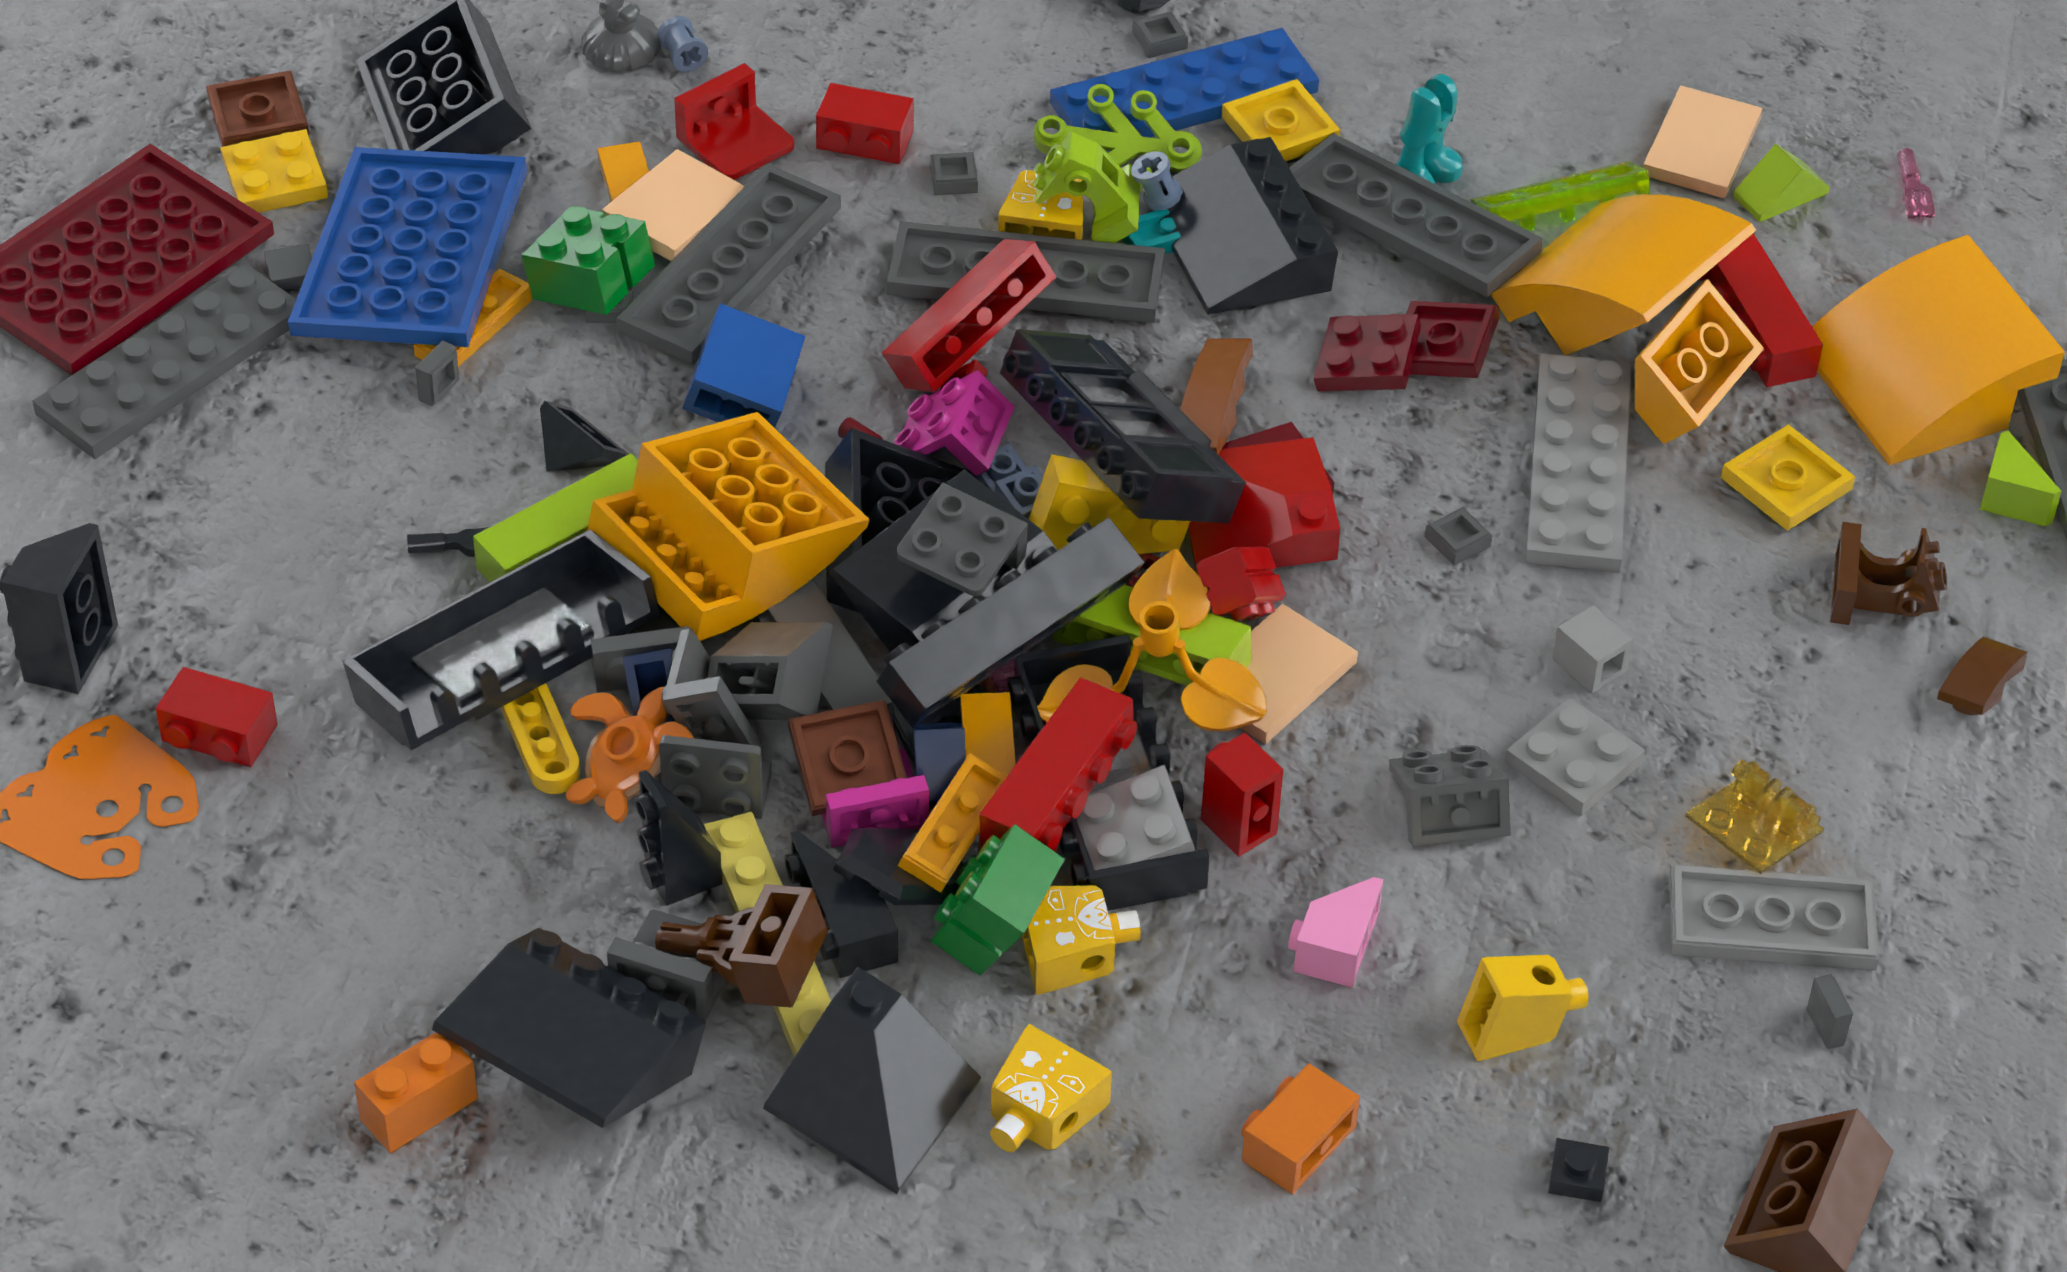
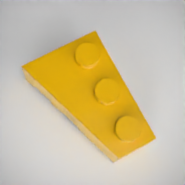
M1051 454L1029 520L1045 532L1057 550L1069 544L1066 539L1083 524L1089 522L1092 527H1095L1108 517L1138 554L1167 552L1173 549L1180 550L1190 521L1139 519L1084 461Z

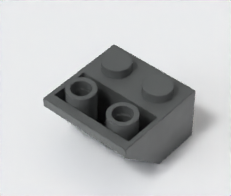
M828 622L750 623L711 656L707 678L720 676L749 720H788L816 714L833 625Z

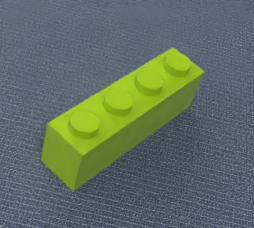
M630 453L474 535L477 570L489 582H492L586 532L593 500L633 489L638 459Z
M1123 586L1053 633V641L1069 646L1129 635L1131 654L1133 640L1140 637V627L1134 623L1128 607L1133 587ZM1208 613L1207 617L1196 627L1189 630H1180V639L1185 642L1187 655L1193 668L1199 674L1203 666L1214 658L1230 659L1242 664L1246 668L1252 661L1251 626ZM1144 650L1141 652L1135 665L1136 669L1187 686L1193 682L1187 677L1175 652L1166 657H1155Z

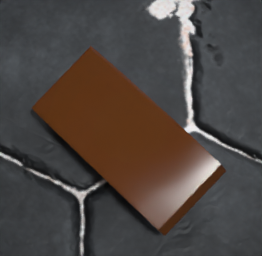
M1983 636L1962 656L1939 689L1937 699L1952 704V707L1960 713L1983 715L2001 701L2005 683L2024 669L2028 652Z

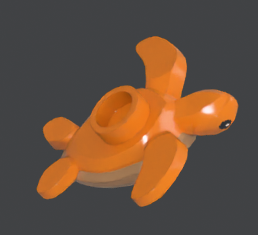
M664 687L650 692L642 699L636 716H630L624 704L617 697L609 693L590 694L578 699L573 704L570 711L576 720L600 721L606 727L597 733L588 748L585 765L586 778L573 783L566 792V799L570 803L587 804L593 799L601 808H605L606 813L614 822L621 823L628 814L627 801L640 793L639 772L647 770L656 778L661 771L659 751L661 737L668 735L694 738L687 727L675 721L662 724L670 716L666 712L662 701Z

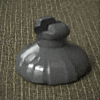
M602 0L600 2V16L590 23L582 36L581 48L583 55L586 56V60L606 71H632L648 65L655 59V56L661 49L657 36L658 28L653 21L640 14V9L636 4L634 6L629 4L623 7L624 0Z

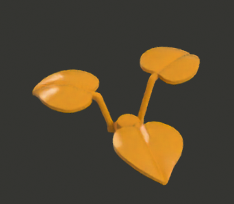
M1173 549L1151 565L1131 591L1128 604L1129 613L1134 623L1140 627V637L1133 640V649L1118 682L1113 685L1110 675L1102 668L1086 664L1076 665L1063 671L1053 680L1037 708L1042 721L1046 724L1080 677L1121 693L1126 688L1139 656L1144 650L1155 657H1166L1172 652L1177 653L1187 677L1193 681L1182 692L1181 704L1183 711L1193 724L1204 730L1224 732L1259 722L1266 716L1267 701L1265 693L1256 677L1245 666L1236 661L1226 658L1211 659L1203 666L1200 674L1193 668L1185 650V642L1180 639V630H1189L1199 625L1207 617L1211 601H1208L1206 593L1209 590L1207 587H1203L1200 576L1188 565L1179 550Z

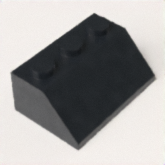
M91 523L22 547L12 565H7L2 572L0 591L5 597L8 610L7 622L9 627H12L16 645L15 657L20 662L24 682L79 694L118 626L99 526Z

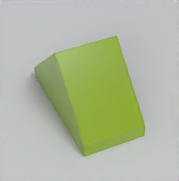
M1775 143L1734 190L1733 197L1754 218L1762 222L1828 194L1830 186L1806 163Z
M2009 431L2000 433L1980 510L2042 526L2053 524L2062 491Z

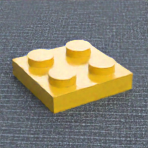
M1298 79L1222 104V118L1242 142L1271 137L1285 162L1306 155L1333 133L1340 136V128Z
M306 129L220 147L222 162L235 198L258 213L328 198L327 184Z
M1789 424L1725 463L1721 473V479L1787 531L1851 491L1856 477Z

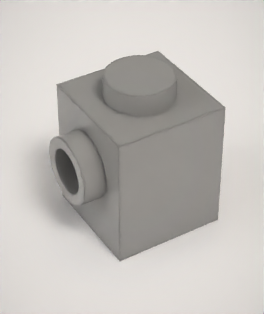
M1594 605L1578 615L1568 616L1558 626L1555 633L1556 640L1552 659L1590 693H1594L1627 672L1633 639L1621 629L1616 621L1606 617Z

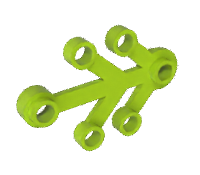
M1097 84L1090 88L1087 105L1093 113L1099 114L1114 132L1067 126L1063 119L1055 115H1048L1039 119L1034 127V145L1044 154H1048L1053 145H1061L1072 131L1098 142L1104 150H1110L1108 154L1120 167L1138 155L1157 151L1167 155L1171 163L1169 171L1178 174L1199 162L1202 156L1200 141L1189 132L1175 131L1156 109L1157 99L1155 95L1146 90L1133 94L1130 112L1134 118L1144 120L1157 139L1142 137L1113 103L1114 93L1105 84ZM1102 95L1108 100L1104 103H1098L1093 98ZM1139 102H1146L1151 107L1148 109H1140L1139 107H1137L1136 104ZM1054 128L1057 129L1058 132L1055 134H1048L1044 131V129ZM1183 147L1188 151L1185 153H1177L1176 151H1174L1173 148ZM1147 167V171L1152 174L1150 167ZM1140 184V192H1139V194H1140V193L1142 192V190H1143L1142 184Z

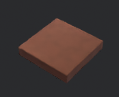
M291 70L206 86L209 104L222 147L304 129L307 130L310 137L308 123Z
M885 699L788 719V729L811 817L826 814V794L839 792L847 788H860L890 782L898 778H907Z

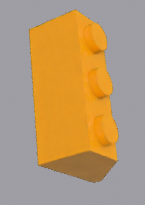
M1708 279L1701 282L1635 358V411L1663 444L1699 427L1764 350L1762 345Z

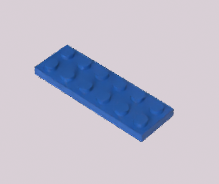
M1279 28L1050 89V104L1067 126L1114 132L1099 114L1093 113L1087 105L1090 88L1097 84H1105L1114 93L1113 103L1142 137L1151 138L1155 137V135L1144 120L1134 118L1130 112L1131 98L1138 91L1146 90L1155 95L1157 99L1156 109L1170 126L1177 131L1221 119L1222 104L1298 79L1310 94L1317 93L1319 78L1285 30ZM1102 95L1093 98L1098 103H1104L1108 100ZM1139 102L1136 104L1137 107H1139L1140 109H1148L1151 107L1146 102Z

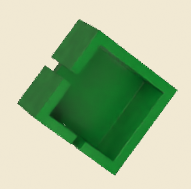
M570 206L521 254L532 299L608 315L629 293L628 287L634 288L655 266L645 221L624 217L620 214H611L605 217L604 212Z
M1015 824L1000 839L992 835L984 844L976 859L970 857L958 873L954 882L960 885L955 896L950 893L934 915L933 919L940 924L930 942L981 976L1001 956L1002 952L1007 951L1025 933L1065 859Z

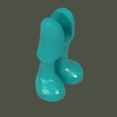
M1437 74L1426 81L1424 87H1418L1412 91L1407 117L1400 131V138L1404 145L1396 165L1434 184L1435 181L1441 183L1454 182L1461 177L1463 170V161L1459 153L1443 144L1446 128L1449 122L1453 121L1454 114L1456 113L1458 98L1456 84L1449 76Z

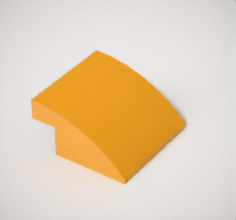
M1648 194L1615 198L1595 206L1547 245L1539 255L1495 290L1491 296L1508 322L1536 311L1562 353L1569 355L1649 322L1752 235L1756 229L1752 223L1739 216L1688 198Z
M1969 235L1941 243L1886 270L1854 291L1812 326L1823 343L1817 373L1889 466L2007 430L2018 390L2058 378L2065 354L2063 348Z
M758 412L641 443L633 489L593 500L587 531L591 529L650 575L657 603L680 627L689 626L699 641H702L753 619L804 586L857 539L867 528L869 518Z

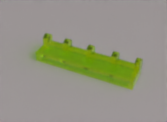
M1627 161L1472 198L1470 201L1507 221L1520 219L1521 228L1531 231L1535 229L1534 215L1559 209L1563 222H1569L1575 219L1574 205L1599 200V204L1614 199L1616 195L1635 191V195H1650L1648 170Z

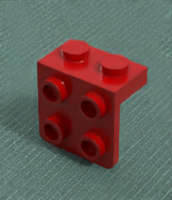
M745 63L674 98L676 138L707 166L733 180L794 150V138L756 105L755 71Z

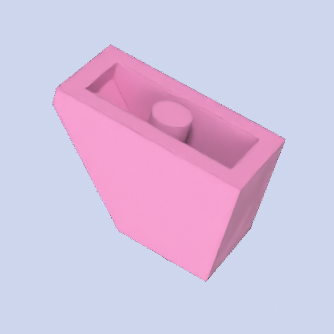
M1372 877L1310 902L1304 921L1297 919L1294 921L1289 937L1288 949L1296 951L1293 972L1353 988L1380 911L1384 879Z

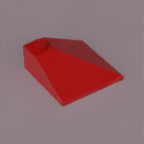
M1314 437L1226 448L1220 451L1219 456L1246 484L1230 523L1190 521L1188 532L1195 569L1198 575L1196 566L1200 560L1233 547L1264 546L1269 548L1276 568L1338 560L1340 526L1332 489Z

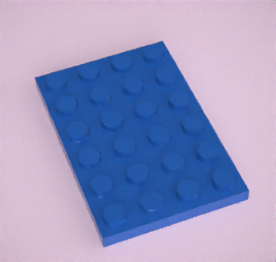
M354 147L289 317L290 335L438 345L443 340L454 346L469 347L528 171L526 157Z

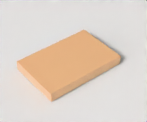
M1680 85L1643 164L1642 176L1725 199L1760 122L1763 108Z
M676 149L605 206L601 212H604L605 217L611 214H620L624 217L645 221L652 251L672 261L745 186Z
M1280 605L1274 613H1271L1251 631L1252 661L1247 669L1256 677L1265 693L1267 713L1261 721L1241 727V729L1266 745L1357 663L1358 651L1286 605Z

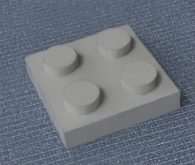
M1569 697L1507 749L1505 763L1582 816L1643 764L1646 750Z
M1165 765L1088 794L1086 805L1079 817L1076 818L1093 870L1196 851Z

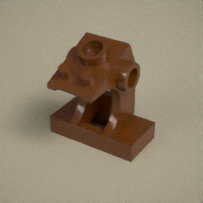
M1842 522L1835 552L1831 623L1849 625L1853 608L1909 617L1939 611L1940 591L1947 590V572L1944 562H1938V558L1934 556V553H1940L1939 541L1930 542L1926 528H1921L1915 549L1904 551L1900 558H1882L1873 555L1862 544V524Z

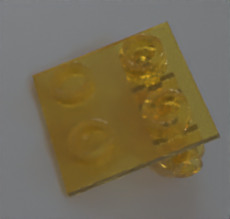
M1744 759L1740 760L1732 770L1731 775L1736 778L1734 782L1685 813L1686 818L1759 874H1762L1823 833L1825 829L1819 824L1821 817L1816 814V807L1805 802L1790 787L1781 789L1782 782L1778 778L1769 781L1771 775L1761 769L1758 763L1755 761L1748 763Z

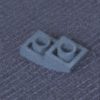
M1008 443L998 447L989 470L975 476V478L1027 518L1030 516L1043 474L1036 465L1028 468L1012 445Z

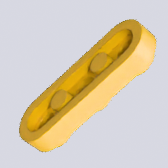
M545 683L501 707V712L532 784L541 792L548 794L567 792L568 788L580 779L579 757L547 684Z

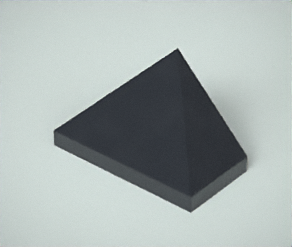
M545 400L541 405L540 415L546 472L607 466L629 454L573 408Z

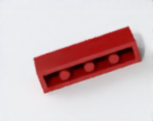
M1753 233L1698 279V281L1703 282L1707 279L1764 348L1749 367L1752 371H1757L1766 388L1816 377L1823 343Z
M1003 239L882 352V355L905 389L935 392L1056 278V275L1034 241Z
M1080 677L980 812L981 846L983 847L992 835L1000 839L1015 824L1054 851L1060 842L1063 828L1071 817L1076 819L1082 813L1088 794L1096 783H1103L1107 778L1117 753L1121 748L1126 750L1131 745L1137 731V722L1133 721V699Z

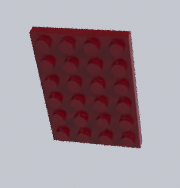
M148 144L0 244V327L68 374L73 375L115 348L274 235L273 222L157 147Z

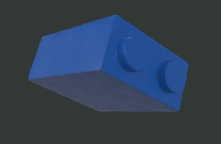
M719 303L706 334L682 409L716 422L758 412L775 428L786 401L805 336Z

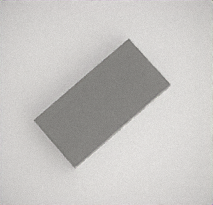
M1671 864L1669 872L1671 955L1876 970L1879 952L1874 880Z

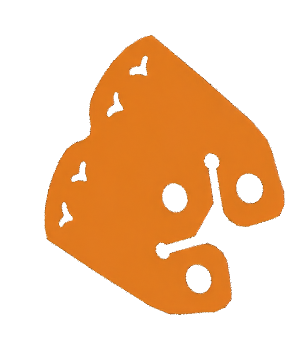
M118 715L104 716L92 720L67 734L50 749L44 769L18 777L0 793V819L4 809H7L8 816L11 818L0 823V842L63 874L79 879L122 878L136 872L140 865L141 845L138 840L130 836H121L97 840L89 845H84L80 841L81 838L85 835L92 837L121 830L140 812L141 792L138 788L143 784H148L152 788L148 792L147 820L151 824L166 827L193 821L199 811L196 783L194 777L182 764ZM106 726L109 727L105 737L90 736L91 733L101 732ZM76 745L79 755L63 759V756L71 753L72 747ZM30 785H34L31 797H17L18 794L26 792ZM176 796L182 799L183 807L177 812L167 813L161 809V803L167 797ZM112 800L118 804V811L112 816L102 817L96 812V807L102 801ZM110 849H119L124 853L125 857L120 864L109 866L102 861V855Z

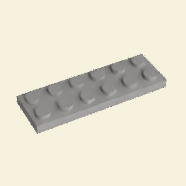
M1540 353L1525 563L1620 573L1623 548L1631 362Z

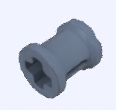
M675 16L672 19L666 20L659 27L657 32L659 42L663 48L670 50L671 61L677 70L681 72L694 71L706 61L708 48L703 40L695 37L693 25L688 18Z
M1157 151L1140 156L1132 165L1131 173L1135 181L1142 184L1146 192L1144 200L1147 207L1151 210H1166L1179 202L1183 189L1179 181L1173 179L1169 172L1171 163L1167 155ZM1147 167H1150L1152 174L1147 171ZM1162 189L1167 191L1168 194L1164 195Z

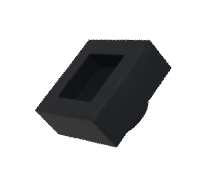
M1556 1138L1548 1193L1601 1202L1610 1147Z

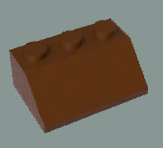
M1858 1108L1773 1126L1727 1236L1724 1248L1730 1254L1778 1272H1846L1852 1261V1256L1894 1151Z

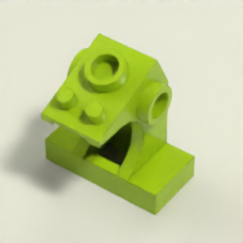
M1071 131L1061 145L1055 144L1052 146L1046 156L1044 165L1041 163L1036 165L1034 173L1037 174V178L1033 186L1037 188L1036 203L1038 205L1062 192H1068L1073 196L1085 195L1093 202L1092 240L1116 243L1138 230L1140 183L1135 181L1131 173L1132 165L1130 163L1121 168L1098 142ZM1074 179H1082L1084 181L1077 182Z

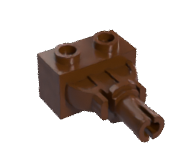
M765 884L754 907L739 911L732 916L715 915L714 917H708L701 926L670 922L661 923V930H658L656 933L655 946L656 950L675 956L696 957L702 964L712 967V972H718L726 982L739 987L745 1003L793 1008L828 930L813 888Z

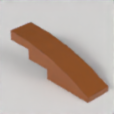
M1252 338L1207 339L1197 358L1180 410L1211 440L1210 447L1218 455L1237 424L1236 404L1245 390L1244 370L1253 357Z

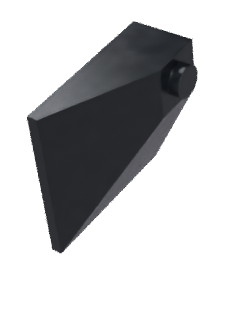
M857 967L825 1009L764 1103L763 1109L895 1194H898L979 1084L981 1076L901 993Z

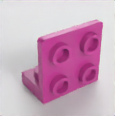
M977 370L962 379L958 377L953 378L941 390L929 396L923 394L914 400L908 408L907 414L909 417L905 427L895 438L894 444L924 455L945 446L977 476L989 470L1015 406Z
M899 749L906 779L898 778L890 782L860 788H847L839 792L826 794V814H822L821 817L831 848L844 846L850 832L856 828L921 829L929 817V788L924 775L913 776L904 749Z

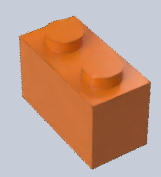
M437 1032L354 1082L360 1121L390 1154L478 1099L474 1061L459 1045Z
M1308 1063L1295 1078L1288 1076L1282 1081L1274 1094L1273 1101L1263 1111L1257 1109L1247 1118L1241 1130V1136L1244 1137L1242 1161L1293 1195L1356 1128L1360 1096Z

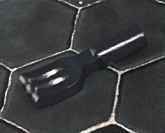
M489 527L464 529L459 533L407 534L408 553L459 550L468 557H475L473 536Z

